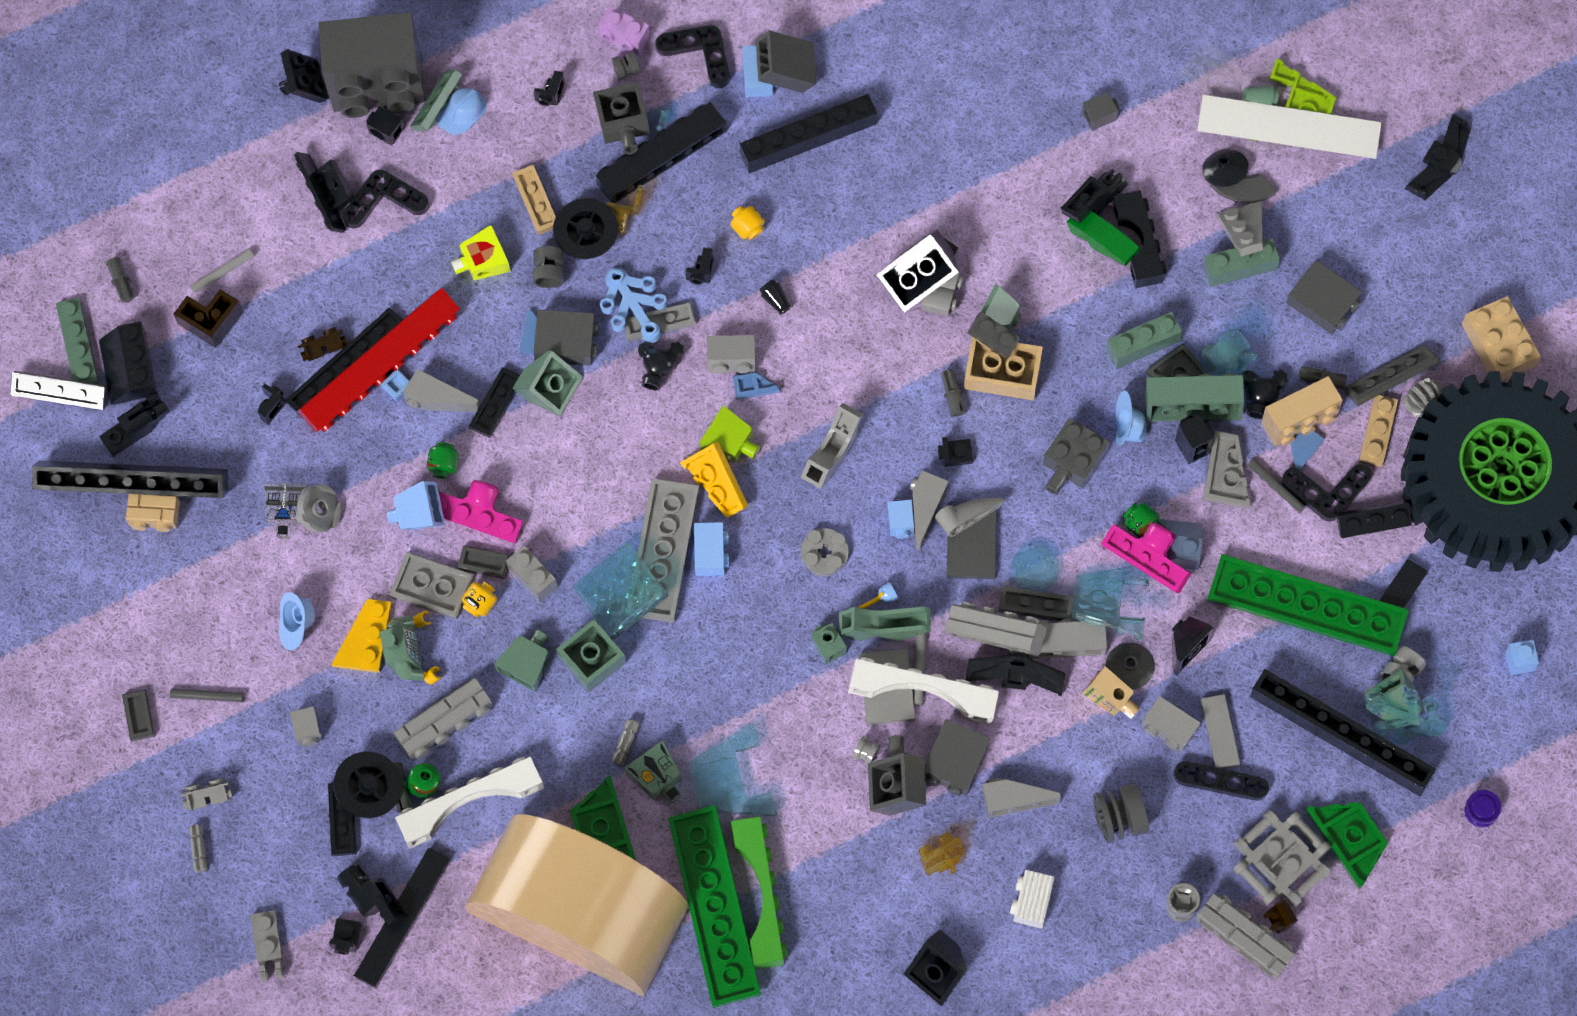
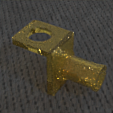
M638 185L634 207L611 202L606 204L615 212L620 235H626L629 216H639L644 193L642 185Z

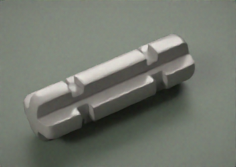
M632 719L626 720L625 731H622L616 747L617 752H614L612 757V763L615 765H625L627 760L626 754H629L635 738L634 733H637L639 728L637 721Z
M200 824L192 825L189 827V833L192 838L190 839L192 858L195 860L193 861V869L196 873L206 872L208 867L205 860V841L202 837L204 836L203 827Z

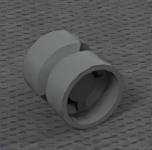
M552 246L535 249L533 251V265L535 266L533 269V284L541 288L562 286L563 269L561 267L564 265V252L562 249Z

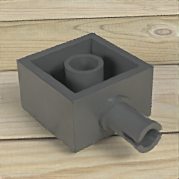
M638 82L594 91L596 110L605 144L621 141L625 154L637 152L638 146L635 137L650 134Z
M1069 418L1044 455L1043 465L1055 472L1045 485L1046 490L1054 495H1058L1067 479L1084 489L1108 453L1110 441Z
M893 735L888 737L890 757L868 763L870 811L891 816L926 806L924 758L904 753V736Z

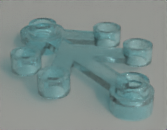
M1406 689L1402 694L1408 711L1387 703L1382 692L1372 691L1365 696V704L1369 711L1374 714L1384 712L1398 718L1375 723L1373 728L1379 736L1386 737L1390 730L1412 724L1418 725L1406 730H1395L1393 738L1397 745H1404L1409 741L1410 737L1422 734L1430 737L1439 736L1447 728L1445 719L1436 712L1438 703L1433 696L1425 697L1422 700L1427 717L1419 715L1417 706L1419 697L1415 689Z

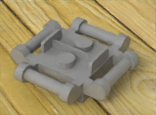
M1268 810L1263 815L1264 818L1244 837H1239L1233 842L1234 846L1245 857L1244 860L1236 865L1233 871L1237 875L1241 874L1264 898L1263 901L1268 906L1279 896L1283 895L1291 905L1296 907L1301 903V898L1323 878L1327 879L1332 874L1329 868L1319 861L1332 846L1327 841L1323 842L1301 820L1302 816L1297 811L1282 823L1275 813ZM1271 825L1275 831L1252 851L1248 845ZM1292 826H1295L1317 849L1313 854L1309 851L1308 846L1294 832L1289 830ZM1251 866L1274 890L1270 891L1248 867ZM1313 868L1316 871L1294 892L1289 889L1309 869Z

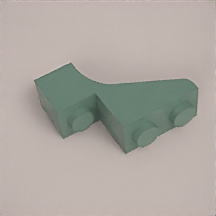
M852 607L839 612V635L858 641L879 636L900 642L930 632L931 608L928 607L891 610H867Z

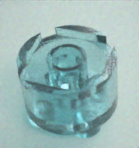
M1233 329L1216 338L1218 342L1213 347L1209 343L1200 354L1214 376H1223L1226 373L1235 372L1240 375L1250 368L1248 363L1257 358L1255 350L1242 331L1238 329Z

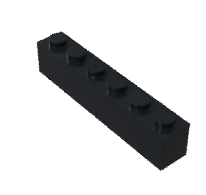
M869 94L743 141L740 143V155L748 172L752 173L877 125V111Z
M711 102L698 106L692 114L686 118H679L669 129L659 131L655 138L648 142L640 143L637 152L623 154L616 163L600 169L596 175L598 187L611 204L614 205L727 132L726 121Z

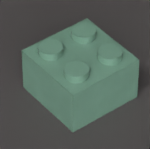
M594 619L556 648L558 658L588 693L626 663L625 654Z

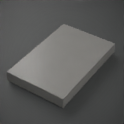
M406 552L389 596L457 620L464 604L461 598L472 584L474 574Z
M908 649L859 653L860 658H870L877 664L892 663L897 665L899 669L908 670L910 668ZM897 689L881 693L873 698L864 697L866 725L915 721L912 689Z

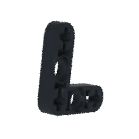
M707 25L663 33L656 38V50L662 56L703 50L710 84L717 89H722L728 85L730 81L729 69L721 32L716 26ZM708 33H712L714 40H709ZM698 34H701L702 43H699ZM690 36L695 41L692 45L687 46L682 43L683 38ZM676 38H678V45H679V47H676V43H675V39H676ZM663 41H667L669 48L664 49ZM711 53H719L721 55V59L717 62L711 61L708 57ZM720 67V73L723 76L722 81H718L716 78L715 68Z
M376 170L371 173L354 196V199L344 210L343 220L349 228L356 229L361 227L383 197L414 215L425 214L429 209V202L427 196L384 170ZM382 177H384L385 183H379L377 185L375 179H381ZM403 188L406 193L403 197L397 198L393 195L394 190ZM410 194H411L412 200H414V201H416V202H419L420 200H422L423 206L421 207V206L418 205V206L415 208L414 202L409 199ZM364 195L373 196V201L370 204H363L361 198ZM358 211V220L353 219L352 221H350L349 215L351 214L354 216Z
M1355 465L1335 488L1328 493L1297 468H1290L1282 476V485L1320 518L1331 522L1337 519L1336 513L1344 512L1365 489L1371 480L1372 473L1366 465ZM1355 472H1357L1358 474L1364 472V479H1359V481L1354 486L1352 482L1355 480L1357 475ZM1288 476L1291 478L1297 476V483H1288ZM1305 482L1306 485L1303 486L1301 492H1299V491H1298V490H1299V487H1300L1299 485L1302 486L1303 483ZM1341 488H1348L1352 496L1347 499L1342 498L1338 491ZM1307 490H1314L1317 492L1318 498L1313 501L1308 500L1305 497V492ZM1336 500L1338 504L1335 506L1334 513H1325V506L1331 507Z

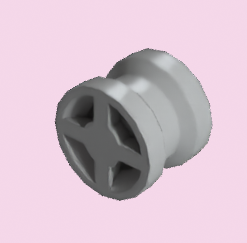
M862 736L852 758L855 760L861 759L868 765V763L874 762L881 744L877 742L871 743L868 741V738Z

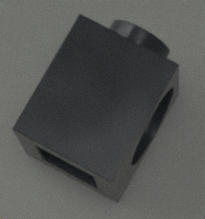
M380 106L375 112L370 113L366 121L369 133L393 146L405 128L402 118Z

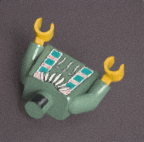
M423 611L413 617L410 615L392 619L386 626V630L380 631L386 664L401 679L422 681L424 679L430 685L436 683L442 678L435 675L440 671V668L433 666L424 672L415 628H413V626L422 628L429 625L431 621L425 622L423 620V616L429 614V612Z

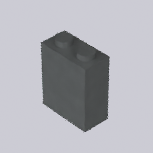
M770 30L756 39L758 81L804 93L816 85L817 76L813 42Z
M1315 260L1288 294L1286 303L1333 335L1337 329L1341 331L1348 322V318H1346L1350 312L1355 313L1360 307L1362 291Z
M538 310L534 361L548 350H551L567 364L591 365V359L596 358L597 344L593 343V336H598L599 322H595L594 313Z
M945 719L924 765L925 782L936 787L939 784L947 787V791L953 795L961 796L963 794L967 796L988 750L991 738Z

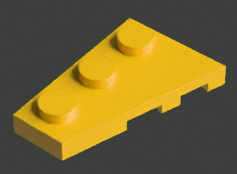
M719 442L711 444L680 462L684 469L688 468L694 475V481L706 489L709 493L708 497L726 518L749 507Z
M373 599L366 600L331 664L332 667L380 673L383 657L380 631L386 630V626L389 623L391 602Z

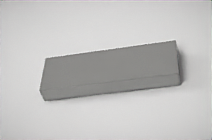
M691 302L645 313L650 322H654L659 326L661 334L696 325ZM635 315L626 317L625 333L627 341L643 339L641 334L642 326ZM648 329L647 332H652L654 329Z
M1225 694L1201 698L1200 702L1214 766L1220 769L1240 766Z

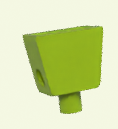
M722 406L700 440V450L719 442L726 459L734 463L738 461L742 453L754 459L760 450V446L750 441L753 437V429L725 406Z

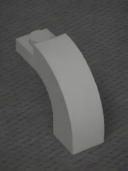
M842 403L838 408L829 432L816 452L808 458L800 478L820 489L824 487L850 450L858 434V426L864 414Z

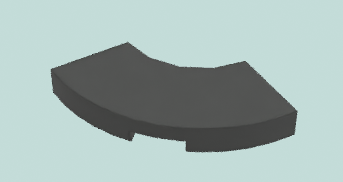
M1263 175L1255 178H1244L1239 183L1228 187H1218L1210 184L1214 191L1232 201L1255 203L1276 195V190Z

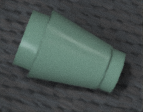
M1273 85L1245 87L1243 90L1244 101L1277 105L1279 90L1273 87Z

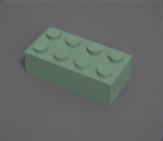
M1226 373L1223 376L1201 374L1192 377L1186 374H1179L1175 377L1153 375L1146 379V422L1181 421L1187 416L1192 415L1195 417L1199 414L1203 421L1242 419L1244 407L1243 375Z

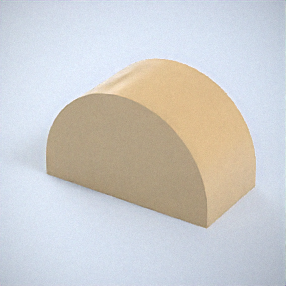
M517 814L511 817L465 905L467 913L645 997L688 911L686 900L672 885L634 859L579 831L547 819L525 814Z

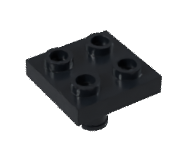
M289 49L281 52L287 78L279 83L281 92L284 95L291 93L318 103L326 101V87L321 76L318 60Z

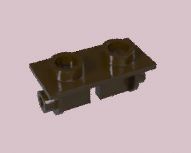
M336 327L323 331L324 336L315 339L314 335L300 340L302 345H299L298 348H304V352H301L303 361L308 360L311 362L324 356L321 348L323 346H326L328 354L343 349L348 344L345 336H339V333L343 330L337 331Z

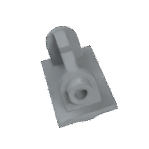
M223 777L209 780V785L199 787V783L184 787L185 791L180 793V797L186 796V799L182 800L184 809L192 811L206 807L205 797L208 796L210 797L211 805L229 801V798H233L231 788L226 789V785H229L230 781H223Z

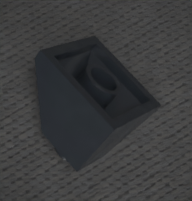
M1191 616L1185 621H1178L1172 629L1173 673L1176 675L1209 643L1213 627L1210 624Z
M938 930L926 940L903 975L942 1006L966 973L967 968L959 945L943 931Z

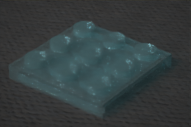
M630 542L622 546L572 586L612 640L616 639L669 597V594Z

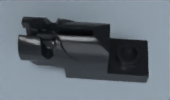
M1114 169L1103 173L1098 179L1090 176L1060 208L1062 214L1079 224L1091 211L1099 215L1109 203L1113 202V196L1120 194L1128 185L1126 179L1119 172L1114 177Z
M155 392L147 397L145 401L139 402L132 409L117 418L119 424L99 437L114 457L153 432L151 426L162 420L170 411L165 402H162L160 395Z
M359 864L356 867L352 865L346 868L337 876L342 888L349 887L347 895L352 899L363 916H372L380 912L381 918L388 925L401 924L409 918L383 877L370 879Z

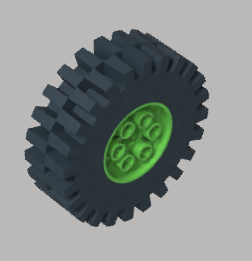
M1490 371L1483 383H1479L1474 374L1465 377L1458 390L1453 383L1443 389L1439 400L1437 401L1432 398L1426 405L1422 417H1418L1404 452L1403 458L1405 460L1400 476L1401 481H1406L1402 495L1404 501L1407 500L1413 504L1410 514L1413 523L1416 526L1424 522L1427 526L1424 538L1431 545L1438 539L1446 543L1443 554L1453 559L1457 551L1468 555L1465 565L1472 568H1477L1480 561L1485 560L1490 561L1489 571L1501 572L1506 563H1513L1515 571L1527 568L1531 559H1536L1538 565L1548 561L1555 549L1560 553L1568 546L1573 535L1577 536V409L1572 412L1566 409L1570 397L1562 390L1553 399L1545 395L1549 383L1538 378L1533 388L1523 386L1525 377L1523 373L1513 372L1508 383L1501 382L1500 371ZM1493 442H1500L1503 446H1496ZM1516 448L1522 451L1524 454L1517 452ZM1475 455L1484 456L1485 461L1477 460ZM1527 469L1531 471L1532 476L1524 475L1522 470ZM1479 470L1478 474L1469 477L1465 473V471ZM1503 470L1505 473L1498 474L1497 471ZM1481 479H1483V480H1489V479H1490V480L1492 481V483H1491V484H1486V483H1484ZM1521 484L1532 492L1528 497L1522 490ZM1506 488H1515V491H1509ZM1492 490L1494 492L1498 490L1497 500L1489 498Z

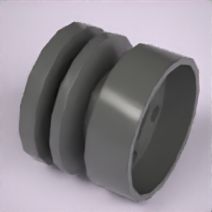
M1133 782L1119 786L1117 799L1112 791L1107 789L1105 791L1106 802L1101 792L1094 793L1096 822L1107 843L1114 842V831L1119 840L1124 839V827H1127L1131 836L1149 832L1147 813L1136 783Z

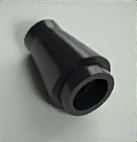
M773 279L759 289L762 294L761 297L778 311L780 315L791 309V305L785 296L780 282L777 283Z

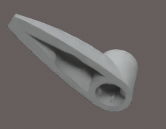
M979 498L956 506L948 505L936 514L935 519L949 537H954L1004 504L1005 500L1003 498Z

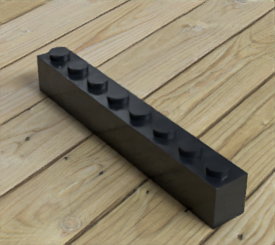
M39 460L32 466V489L223 498L228 493V469Z
M1264 669L1252 688L1250 694L1252 699L1419 797L1423 794L1436 771V768Z

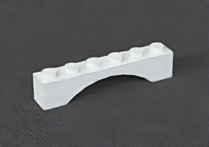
M860 658L854 662L848 693L873 698L881 693L897 689L922 690L948 701L966 720L990 725L994 719L999 691L993 690V687L989 685L974 686L963 679L948 680L941 674H932L930 676L922 674V671L914 668H909L908 670L899 669L895 664H877L870 658Z
M525 757L518 758L512 762V765L504 769L503 767H498L484 778L476 777L468 781L464 787L459 789L454 787L447 790L444 796L437 799L435 797L429 798L415 809L410 807L402 810L399 816L395 818L408 848L411 849L431 840L445 818L469 801L493 795L524 798L544 789L542 780L531 757L526 759Z

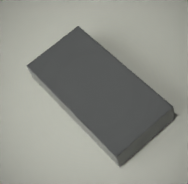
M463 545L457 568L467 572L505 579L508 568L506 560L510 557V554Z
M146 689L122 694L130 741L155 737Z

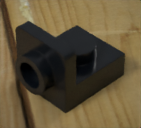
M554 70L552 78L547 80L545 90L534 88L535 101L543 106L558 105L565 84L563 72Z
M703 248L702 256L698 255L696 268L686 267V280L696 285L710 282L714 259L713 249Z
M264 383L262 389L269 398L262 401L258 414L260 419L269 425L285 406L286 402L283 398L284 393L274 385L270 387Z
M942 437V445H938L939 460L944 459V467L973 464L970 439L947 441V437Z
M337 918L333 937L329 941L331 949H334L335 953L341 955H349V952L356 953L362 923Z

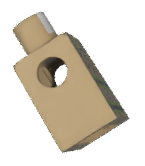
M1107 667L1102 668L1082 692L1083 695L1112 716L1121 711L1132 719L1140 709L1129 699L1134 691Z

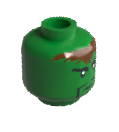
M438 442L436 446H432L429 449L426 468L433 473V477L447 479V475L456 473L459 452L454 449V445Z
M1144 502L1134 503L1124 515L1126 519L1124 524L1132 533L1141 538L1151 523H1158L1160 516L1148 504Z
M420 763L414 766L407 780L410 792L419 798H428L434 795L440 783V773L437 768L428 763Z

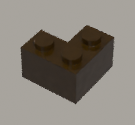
M220 289L207 307L186 296L173 314L178 325L216 348L243 313L239 300Z

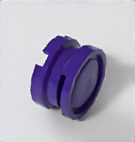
M1478 790L1468 798L1464 812L1465 817L1472 825L1483 828L1494 824L1500 815L1502 807L1496 794L1488 790Z

